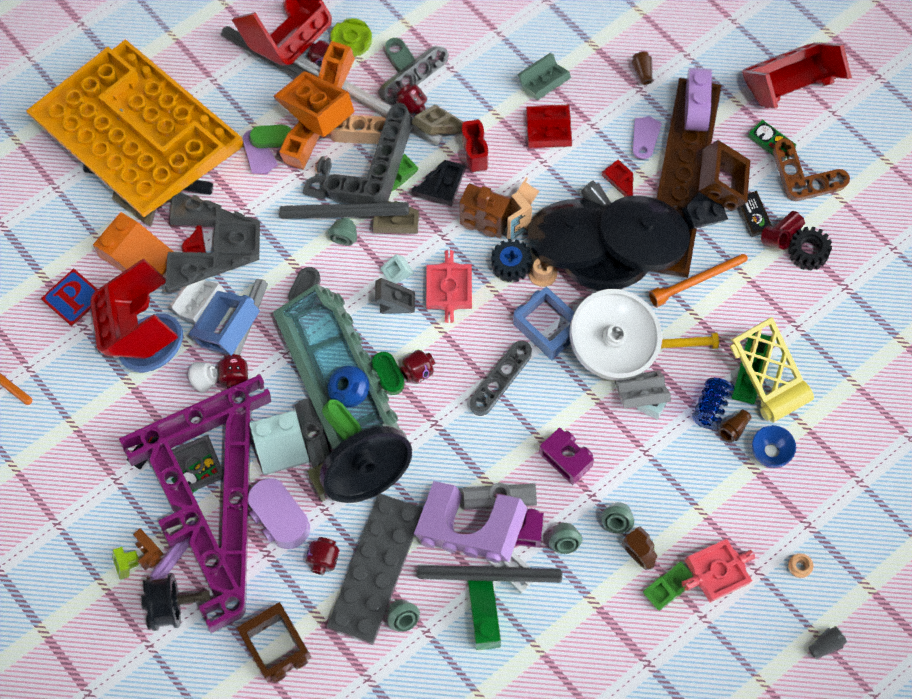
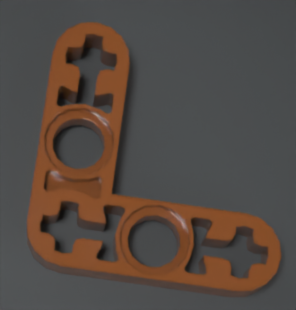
M786 138L780 139L773 147V155L785 193L792 201H801L843 190L850 182L848 172L843 169H835L804 177L795 146L791 140ZM782 145L784 148H788L786 156L784 151H779ZM792 165L795 167L796 173L789 175L785 172L784 167ZM837 176L839 179L843 178V182L841 184L839 183V181L832 182L829 185V182L833 181ZM814 180L821 181L823 189H814L812 182ZM807 183V189L801 190L799 195L797 194V192L792 191V189L795 186L797 189L804 188Z

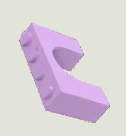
M433 481L414 532L420 539L421 544L428 548L439 546L450 553H456V550L461 551L473 558H477L478 555L483 556L495 563H499L500 560L509 562L528 509L522 500L498 494L487 523L475 533L462 535L455 533L454 519L463 494L455 485Z

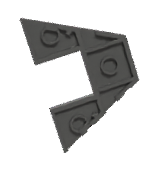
M179 192L172 197L170 225L215 226L214 253L168 252L166 292L259 260V220L246 217L237 211L231 213L222 209L221 205L209 200H202L196 195L191 197Z

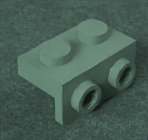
M552 53L542 57L518 74L522 90L536 100L545 97L549 92L571 78L570 72L556 63L555 56Z

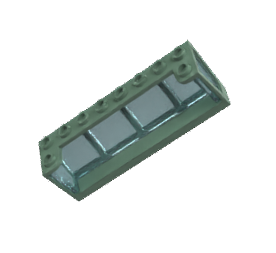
M315 284L275 310L273 315L332 449L338 446L344 439L340 437L322 413V408L331 400L327 391L329 378L335 370L343 366L349 365L361 369L369 380V391L364 401L356 407L347 408L360 424L362 431L373 427L389 426L399 429L404 433L398 426L397 414L388 404L389 397L387 393L380 387V378L370 365L371 358L363 350L361 345L362 338L352 326L354 323L353 319L345 311L343 306L345 305L344 299L339 293L336 294L329 288ZM347 378L339 380V390H345L348 387L349 381Z

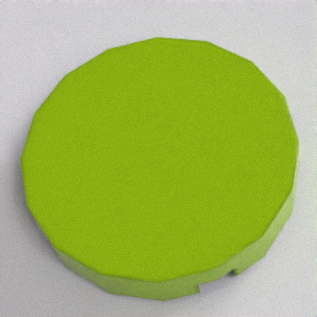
M348 18L340 24L338 22L333 27L330 40L350 46L354 57H357L369 50L372 45V32L364 21Z

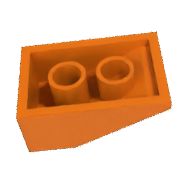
M303 71L274 95L275 100L304 126L322 137L331 133V131L355 112L348 91L306 71Z
M122 212L117 215L93 244L99 258L122 272L144 258L161 275H164L167 269L168 252H174L140 223Z

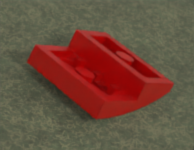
M569 104L526 106L529 148L572 146Z

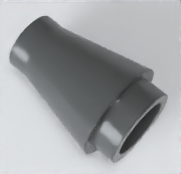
M594 180L589 182L581 191L583 199L598 203L605 208L612 203L601 185Z
M837 626L828 627L808 647V650L818 660L823 656L843 649V645L847 643V640Z

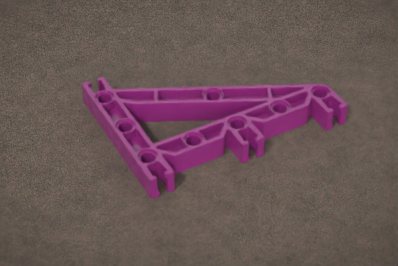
M261 374L119 438L131 467L147 459L150 460L152 469L172 510L175 512L158 520L169 547L171 548L175 544L191 537L189 542L191 550L213 595L218 596L199 606L210 633L240 620L246 613L249 526L248 495L250 489L251 428L249 423H251L253 410L271 403V394L268 388L263 393L252 397L249 396L250 393L259 388L260 390L264 389V380ZM239 397L245 399V401L242 403L234 402V400ZM194 417L202 418L199 423L191 422ZM226 423L222 548H219L171 448ZM151 437L158 438L155 443L147 442ZM143 444V447L132 453L128 450L130 447ZM170 477L178 478L174 484L166 483ZM234 497L242 498L239 504H232L230 501ZM194 517L198 519L195 525L186 524L189 518ZM182 525L183 529L171 536L167 532L169 528ZM211 559L219 561L218 565L213 568L207 567L206 563ZM235 601L240 604L235 611L227 609V605L230 602ZM218 609L223 610L224 615L211 622L210 619H207L208 613Z

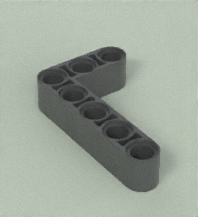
M396 103L390 107L367 178L332 174L325 178L323 182L324 189L334 202L346 204L388 202L413 126V119L404 104Z

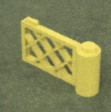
M773 317L762 321L731 339L733 344L729 347L735 358L740 357L762 402L760 413L766 421L769 420L774 423L814 400V394L810 386L803 380ZM768 325L772 331L770 341L760 338L762 328ZM746 337L754 339L751 351H744L739 341ZM759 341L769 344L765 357L755 354ZM774 346L782 351L780 362L770 359ZM754 357L764 360L761 373L755 372L752 368ZM769 362L779 365L775 378L765 375ZM784 367L789 368L794 376L788 382L780 380ZM764 378L774 381L772 391L765 394L762 388Z

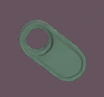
M394 37L385 43L386 55L397 72L415 60L402 39ZM394 45L401 47L398 52H392L390 48Z

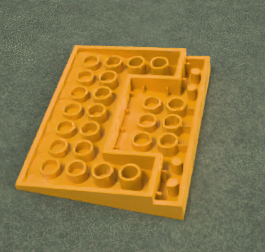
M126 39L113 49L106 47L26 110L32 119L143 217L244 147L243 139L238 133Z

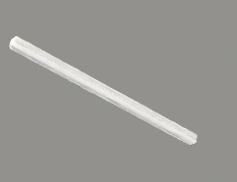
M300 55L293 62L295 65L319 77L321 67L310 62L304 56ZM345 80L342 89L348 91L352 99L387 117L391 105ZM415 125L412 126L411 132L432 144L438 145L441 142L442 134L429 135L428 133L421 132Z

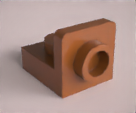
M139 528L133 534L138 540L135 545L144 554L138 560V563L144 570H147L149 567H155L160 562L164 553Z

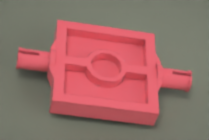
M445 250V262L438 265H427L426 307L427 309L445 310L444 322L449 323L450 315V323H453L454 310L472 309V264L455 263L454 251L450 250L449 258L448 250Z
M728 539L718 542L685 559L693 577L682 581V586H686L684 588L686 591L699 586L711 603L749 585L753 581L746 571L745 563L754 560L755 554H752V550H748L739 555L732 548Z

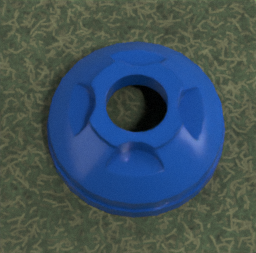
M348 365L338 368L333 372L328 381L327 391L329 397L340 401L346 408L358 406L364 401L369 391L367 375L355 366ZM342 378H347L349 381L348 387L345 390L338 389V382Z
M769 425L761 428L755 434L752 441V452L756 460L763 466L780 468L787 465L793 459L796 452V442L793 435L785 428ZM773 445L778 449L779 454L775 457H770L766 454L765 448Z

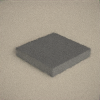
M208 435L172 449L182 472L187 470L191 474H198L203 470L204 461L202 458L211 453L218 473L190 484L191 490L201 489L224 479V472ZM199 460L201 461L199 469L194 471L189 469L190 466Z

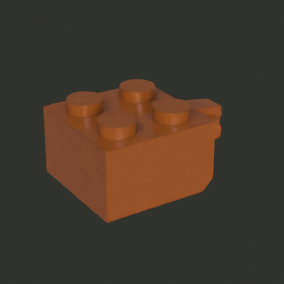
M469 183L459 202L460 224L468 230L475 229L483 232L488 237L501 239L507 227V218L511 216V197L492 192L491 188L485 186L481 188Z

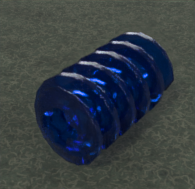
M708 378L705 381V387L702 389V395L699 396V403L696 404L695 411L692 413L693 421L705 429L717 430L718 426L715 423H721L722 421L719 415L725 414V410L722 407L728 406L729 403L726 399H731L732 394L729 391H734V384L721 378Z

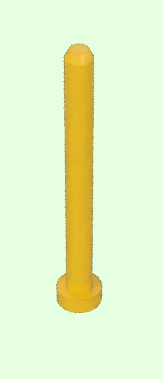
M718 332L711 333V336L662 339L661 349L711 345L712 349H718Z

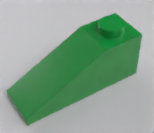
M761 332L760 338L770 341L771 335ZM746 338L744 351H751L754 339ZM759 341L755 354L765 357L769 344ZM754 357L752 368L755 372L761 373L764 360ZM740 361L732 399L755 405L757 392Z
M468 580L476 651L501 648L493 581Z

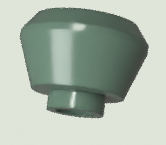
M348 218L336 220L328 230L329 238L339 245L351 246L357 242L356 225Z
M622 502L612 503L603 511L601 516L603 526L612 533H626L634 525V517L630 507Z
M563 522L553 528L549 545L554 551L560 554H569L575 552L581 546L582 536L574 525Z
M404 599L393 602L388 609V625L397 632L411 630L416 626L420 618L418 607Z

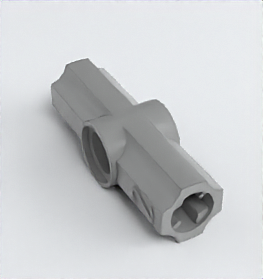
M499 482L492 486L463 488L465 510L493 508L496 501L494 495L497 493L520 498L526 506L537 505L535 483L506 485Z

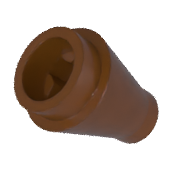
M646 51L634 54L631 64L640 79L641 85L653 83L652 56Z
M741 409L737 414L722 422L718 430L721 438L729 443L738 441L748 422L752 419L750 413Z

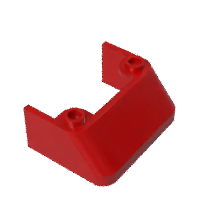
M284 0V10L289 17L270 35L256 12L237 16L231 20L252 51L281 66L290 65L330 27L332 17L323 0Z
M813 42L742 70L746 84L758 104L765 107V109L778 108L777 102L781 100L780 96L813 83H822V86L833 84L835 82L834 79L852 78L844 44Z
M144 258L100 287L91 297L90 302L97 349L105 356L146 359L152 357L156 352L178 338V335L155 314L138 324L137 315L146 311L149 307V294L166 283V278Z

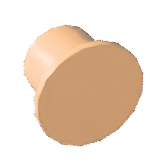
M526 177L517 192L519 191L531 205L539 190L526 182L528 178Z
M537 258L532 264V268H530L529 279L536 286H550L557 278V269Z

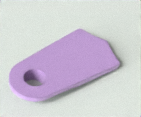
M650 116L635 118L633 154L639 159H648L652 156L662 122ZM640 150H644V151H646V153L643 154V153H640L639 151H640Z
M248 130L243 135V142L252 174H268L273 168L278 166V163L270 148H257L249 141L251 130Z

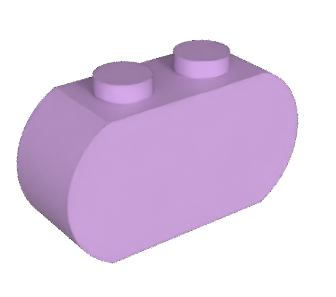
M688 69L685 99V130L708 131L711 112L712 69Z
M269 478L256 483L248 495V504L252 510L249 512V515L256 524L261 523L265 529L262 532L270 543L274 541L278 547L283 549H293L302 545L310 533L308 517L280 480Z

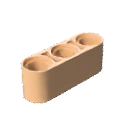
M351 115L336 127H340V129L331 131L329 137L332 141L340 143L378 144L382 131L379 132L378 130H383L386 118L381 116Z

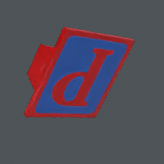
M73 268L40 299L72 327L91 309V297L98 289Z

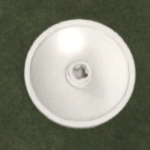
M606 289L593 293L578 306L571 319L569 335L572 349L581 364L599 377L616 381L634 378L645 372L653 364L660 352L662 330L658 317L647 302L631 292L620 289Z

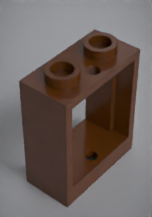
M720 140L710 144L702 152L699 192L720 203L731 212L746 204L748 200L751 160ZM720 168L732 175L731 187L719 180Z
M280 602L236 627L268 684L272 681L273 683L281 681L287 676V672L294 668L298 670L308 664V659L312 658ZM283 619L300 651L267 670L250 638Z

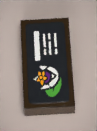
M758 192L748 193L747 203L740 206L739 211L750 236L755 237L761 235L763 229L767 226H772Z

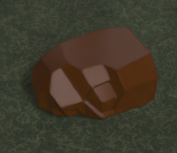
M639 526L624 538L622 546L643 569L651 570L655 567V561L658 557L654 551L655 544L651 540L650 535Z

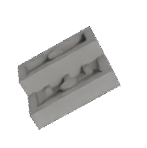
M660 370L644 372L628 380H615L617 392L624 409L671 402V394L665 386V377Z

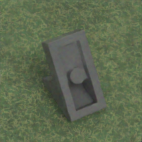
M380 278L375 281V302L380 303V313L382 314L414 313L415 291Z

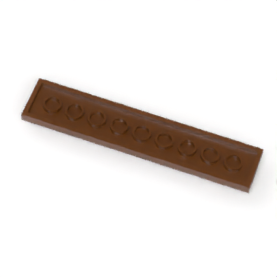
M679 77L657 199L673 207L685 220L682 208L699 192L702 152L704 148L712 144L722 84L712 83L711 112L708 131L685 130L687 79ZM697 228L689 230L690 241L684 257L676 265L665 270L652 272L688 278Z

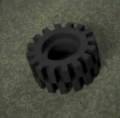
M807 226L804 227L803 231L800 228L797 230V233H794L789 245L788 254H791V261L795 260L794 265L798 266L799 263L802 265L800 269L804 270L808 266V271H812L815 266L817 270L821 265L824 266L832 250L831 239L827 240L829 237L827 233L822 235V229H819L817 232L815 231L816 227L812 226L811 230H809ZM812 243L818 247L819 251L816 254H808L802 250V244Z

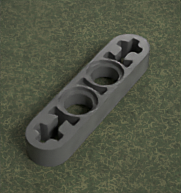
M433 46L382 84L379 89L380 98L385 102H396L398 97L396 93L404 87L402 78L406 74L410 77V85H419L448 61L449 54L446 48ZM436 52H440V53H441V54L439 55V60L434 59V58L437 57V53H436ZM424 62L426 65V70L424 73L420 74L418 71V66L420 63ZM388 89H394L391 91V97L387 96L389 93Z
M515 342L474 393L470 400V408L475 415H487L529 362L532 356V348L528 342ZM525 349V354H521L518 357V362H516L517 351ZM508 364L512 365L515 370L512 374H505L501 370L502 367ZM491 382H498L501 388L497 392H492L488 389V385ZM486 394L488 397L485 400V407L480 406L477 408L476 401L482 402Z

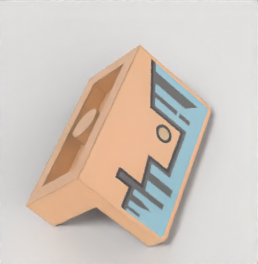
M519 191L511 195V216L507 218V239H512L513 241L528 231L529 224L532 221V206Z

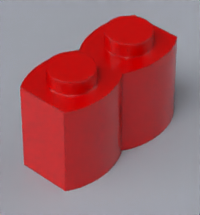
M479 119L464 121L462 124V142L466 151L467 166L471 172L487 170L489 164L488 145L484 139L483 124Z

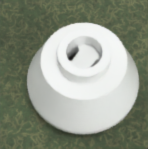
M192 363L188 371L190 384L199 392H207L217 382V368L211 363Z

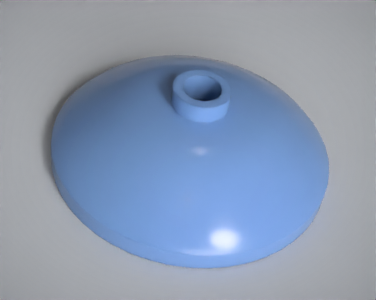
M155 314L178 335V338L156 352L152 357L146 359L119 357L121 363L128 370L137 373L154 371L167 364L176 355L183 341V329L177 319L168 314ZM147 316V317H145V318H142L141 320L138 321V324H140L141 322H143L144 320H146V319L149 318L150 316Z

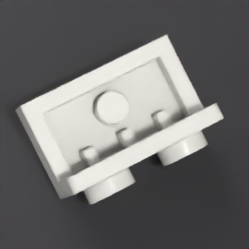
M205 279L184 286L169 307L181 320L196 324L217 291L223 292L224 288L219 283Z

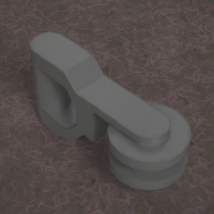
M321 156L317 172H323L325 175L315 173L314 177L307 179L303 195L325 199L327 192L324 186H322L321 190L311 188V186L316 182L323 184L325 178L329 176L332 167L331 158Z

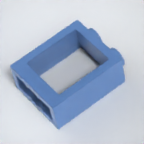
M546 286L541 291L537 290L533 293L528 303L520 305L514 311L513 325L550 360H553L571 344L569 335L570 324L553 340L549 341L525 318L545 300L570 323L574 311Z
M217 291L188 335L201 348L232 356L260 310L254 305L255 301L247 295L239 296L230 291L227 293ZM229 308H236L221 333H214Z

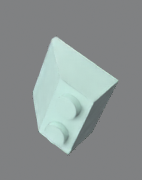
M295 410L249 423L264 475L310 463Z

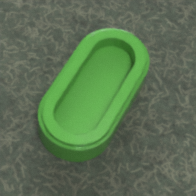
M284 124L256 126L250 132V142L257 148L282 147L287 134L292 129Z
M331 399L323 406L322 413L342 439L345 440L362 431L360 424L340 401Z

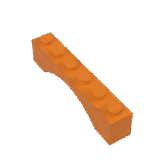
M331 41L322 60L319 78L342 88L355 60L352 48ZM299 121L287 134L279 151L283 162L304 170L320 135L310 131Z

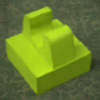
M123 547L113 549L112 560L119 580L128 578L130 569L139 565L137 552L124 553Z

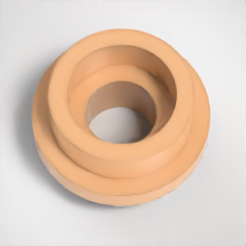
M798 553L790 558L788 568L795 577L805 578L813 571V562L806 554ZM802 563L804 565V569L799 570L796 567V564Z

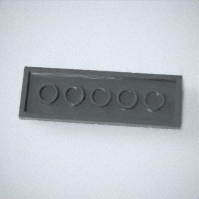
M379 493L327 624L328 630L374 645L413 543L414 532L423 511L422 507Z

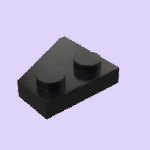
M444 160L437 166L436 170L431 171L425 176V180L420 185L412 188V195L452 206L466 171V165Z
M700 192L696 193L692 200L682 208L689 230L728 220L724 207Z

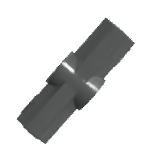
M303 399L294 404L311 464L314 468L324 463L330 451L323 427L311 399ZM313 431L319 432L318 436L314 438L308 437Z

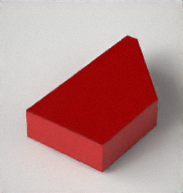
M617 159L602 172V176L624 197L633 196V172Z
M196 226V230L183 242V252L206 253L202 226Z

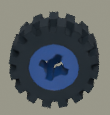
M508 239L506 243L503 240L500 242V246L497 244L495 250H492L491 256L493 272L495 271V275L497 277L500 276L502 281L507 279L510 283L514 279L515 282H518L520 277L522 279L526 278V274H529L530 268H532V257L529 247H526L524 242L520 244L517 239H515V242H512V239Z

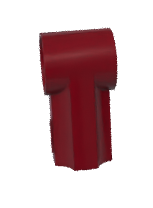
M791 211L774 227H765L761 233L762 244L781 250L787 249L794 233H797V230L806 224L804 217L797 211Z

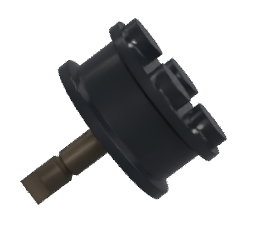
M173 573L168 574L167 578L154 580L150 576L143 580L145 595H141V605L143 610H147V629H152L154 632L159 631V628L163 626L173 625L174 628H180V605L211 600L210 591L179 595L177 581Z

